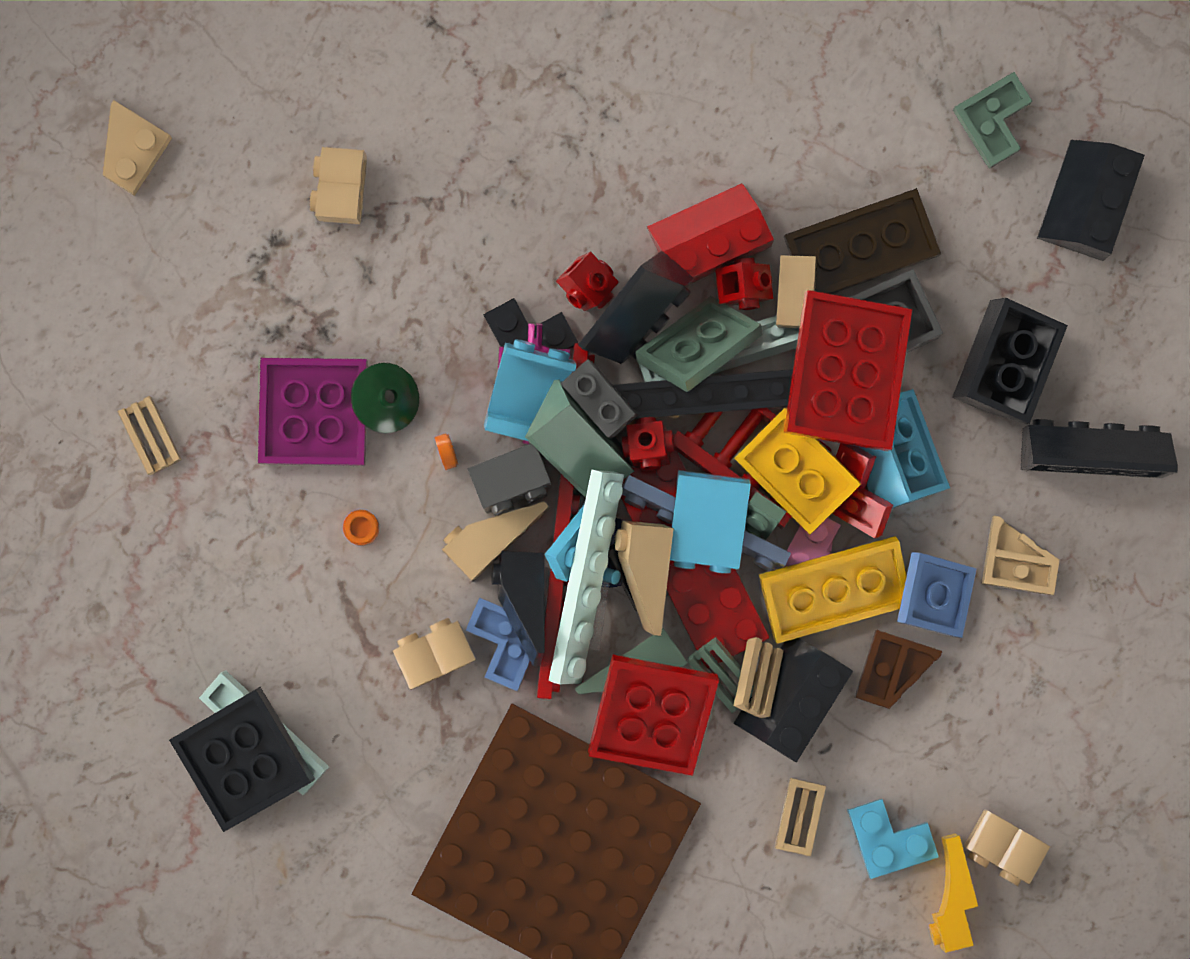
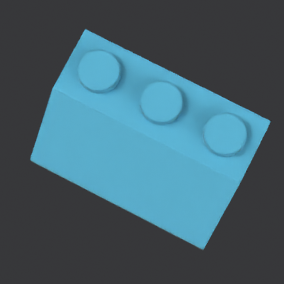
M914 389L900 392L892 450L882 451L860 447L876 456L867 482L869 491L893 504V508L950 488Z

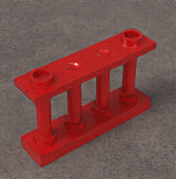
M749 409L751 412L721 452H715L713 456L701 448L704 445L702 440L723 412L705 413L691 432L687 431L685 435L679 431L676 432L674 443L677 452L698 468L711 475L749 479L751 483L749 501L755 492H758L785 510L772 496L769 499L759 491L761 485L749 473L748 475L744 473L740 477L730 470L733 465L731 463L732 459L763 419L769 424L777 416L769 409ZM819 440L830 452L832 451L829 446ZM786 511L777 526L783 529L792 516Z

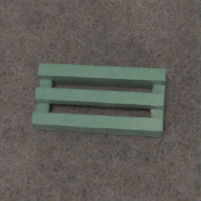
M715 637L688 657V663L694 670L711 673L701 662L700 658H702L736 696L738 685L709 652L714 650L738 679L740 678L742 667ZM719 682L716 695L730 712L734 713L738 710L737 707L733 706L735 698ZM752 685V690H751L750 698L752 697V693H753V688H754L753 685Z

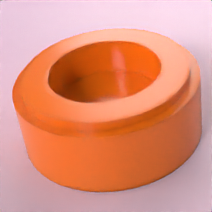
M445 433L435 436L436 445L445 470L457 467L458 460L449 434Z
M356 510L345 518L343 532L351 543L365 546L377 538L379 522L372 513L366 510Z

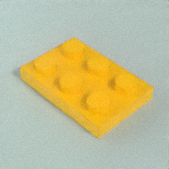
M784 408L734 459L811 534L862 483L818 439L784 433L787 408Z

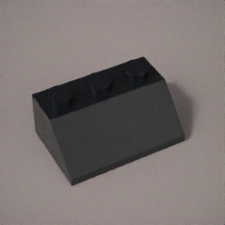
M1071 139L1037 239L1101 261L1108 258L1112 254L1145 155L1112 143Z
M663 251L659 252L637 269L578 345L583 350L620 364L624 363L631 356L636 360V351L648 343L645 340L652 331L657 334L669 321L670 317L666 315L668 310L673 305L678 308L690 295L691 291L687 287L694 278Z
M1008 298L990 300L952 398L984 412L1030 424L1068 325Z
M800 638L785 641L780 647L784 651L770 717L759 718L741 710L733 723L796 763L853 673V670Z

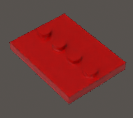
M807 290L804 294L784 433L891 451L912 309Z

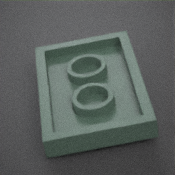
M710 296L636 351L637 362L688 392L763 335L762 326L726 304H719L718 299Z

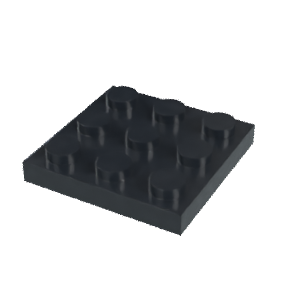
M261 686L169 740L223 832L315 780Z

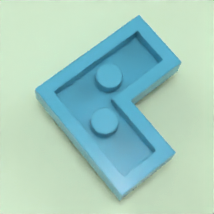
M883 799L847 809L870 879L939 857L927 822L893 832Z

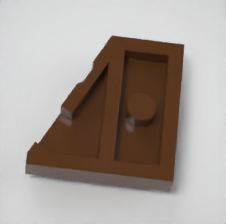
M875 630L854 698L890 709L901 698L902 694L941 657L942 651Z

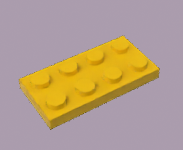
M896 536L759 574L773 638L777 644L900 609L907 577L900 542Z

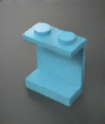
M515 339L514 344L505 342L484 421L485 431L528 441L525 436L553 381L560 380L562 382L572 371L576 370L577 365L575 361L569 359L570 353L550 348L548 353L534 350L535 344Z
M678 470L672 528L674 529L670 560L674 561V566L694 569L695 564L710 565L709 570L717 573H731V568L739 569L751 486L749 479Z

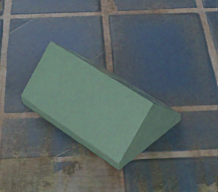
M554 380L525 438L586 498L591 470L614 471L624 474V479L634 470L629 458L624 457L622 444L615 437L608 438L561 385V381Z

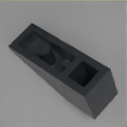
M502 551L499 563H493L491 582L492 585H498V599L532 665L540 666L545 653L544 553Z

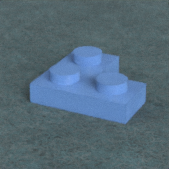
M479 598L466 631L498 644L485 678L518 691L530 659L503 607Z

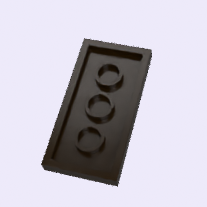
M917 188L784 235L790 256H816L815 291L827 294L842 291L941 255Z

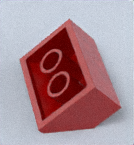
M742 183L647 226L658 253L663 251L694 278L690 284L716 273L715 269L733 265L734 260L749 258L772 247L774 241L758 205Z

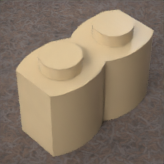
M322 147L321 155L315 156L313 175L314 177H319L317 191H311L310 211L315 212L318 221L349 224L361 223L367 155L364 150Z
M446 618L429 626L432 633L421 638L418 637L417 633H413L397 641L399 648L394 649L393 653L410 690L476 661L459 621L451 623L450 619Z
M983 810L963 846L971 851L968 855L969 859L987 868L989 863L996 865L1002 869L999 876L1016 886L1020 884L1021 880L1027 884L1031 883L1050 848L1049 845L988 810Z

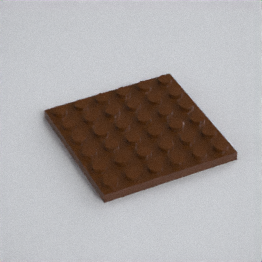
M511 703L411 895L531 959H621L701 803L626 763L589 757V743Z

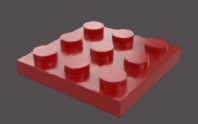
M613 654L588 748L589 757L693 776L719 683L718 674Z

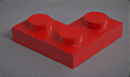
M840 443L836 458L862 484L832 514L873 538L881 537L893 504L865 489L876 456L858 446Z

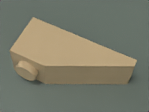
M543 501L469 524L463 530L457 526L444 538L443 541L447 545L442 550L474 582L500 557L502 551H506L550 508Z
M622 521L621 529H618L615 535V549L618 551L622 570L643 629L653 635L661 636L674 528L664 524Z

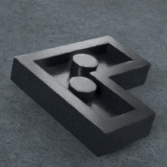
M515 298L483 314L500 347H504L505 342L514 344L515 339L528 342V322ZM562 312L540 323L543 324L542 345L554 349H571L575 343H578ZM536 326L534 331V337H536Z

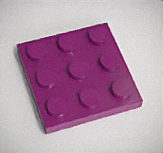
M260 358L258 464L365 466L366 427L358 420L353 411L351 390L357 376L368 367L367 359Z

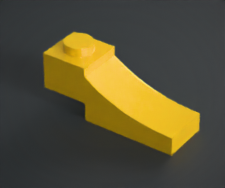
M955 833L941 837L945 857V888L939 912L932 914L934 923L929 924L934 946L940 944L941 949L945 953L974 946L965 910L978 907L960 836Z

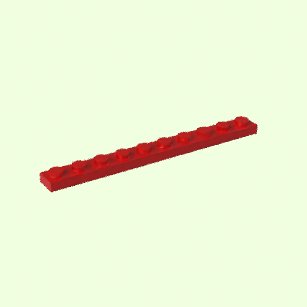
M575 343L573 360L577 365L576 369L587 359L595 364V354H589L588 351L583 350L578 345L579 343ZM562 474L560 476L553 543L571 522V516L579 512L580 495L574 494L575 487ZM550 569L544 626L545 653L540 665L537 698L552 699L553 692L560 693L561 684L549 681L565 602L563 600L564 586H568L569 580L566 582L556 579L552 569Z

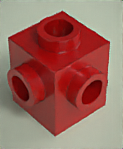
M591 251L578 257L556 280L566 292L568 301L583 311L594 307L598 309L603 308L614 297L611 291L619 283L613 276L612 268L603 260H598Z
M741 258L734 260L733 265L715 269L719 304L739 305V310L744 311L760 308V302L774 299L770 264L755 263V258Z
M644 417L635 420L633 425H626L628 436L622 437L623 453L625 458L630 457V461L636 469L652 471L662 468V465L671 464L670 452L675 451L674 436L672 430L667 431L663 421H657L655 417ZM652 439V442L648 446H642L640 440Z

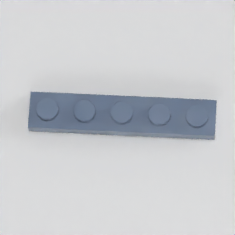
M629 475L622 485V495L626 496L624 501L642 510L645 506L658 512L657 517L672 524L676 497ZM744 531L742 553L755 558L753 561L755 565L768 571H773L774 568L780 569L786 565L791 554L790 552Z

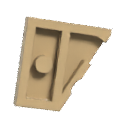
M113 100L110 106L103 176L135 196L172 137Z
M992 516L982 584L1054 595L1060 560L1047 550L1037 546L1025 534H1021L1012 528L1000 516Z

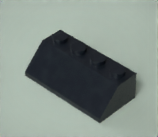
M1034 419L1032 425L1022 428L1021 470L1164 478L1178 472L1171 433L1160 432V426L1141 425L1139 426V431L1125 430V424L1105 423L1103 424V429L1089 428L1090 423L1083 421H1069L1068 427L1054 426V420Z

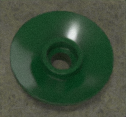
M378 363L364 369L355 379L351 390V404L356 417L365 427L378 433H393L408 426L416 416L419 407V391L413 377L405 369L391 363ZM387 390L394 394V401L392 403H388L385 400L384 395Z

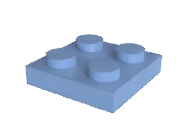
M912 552L897 622L962 638L977 568L923 553Z

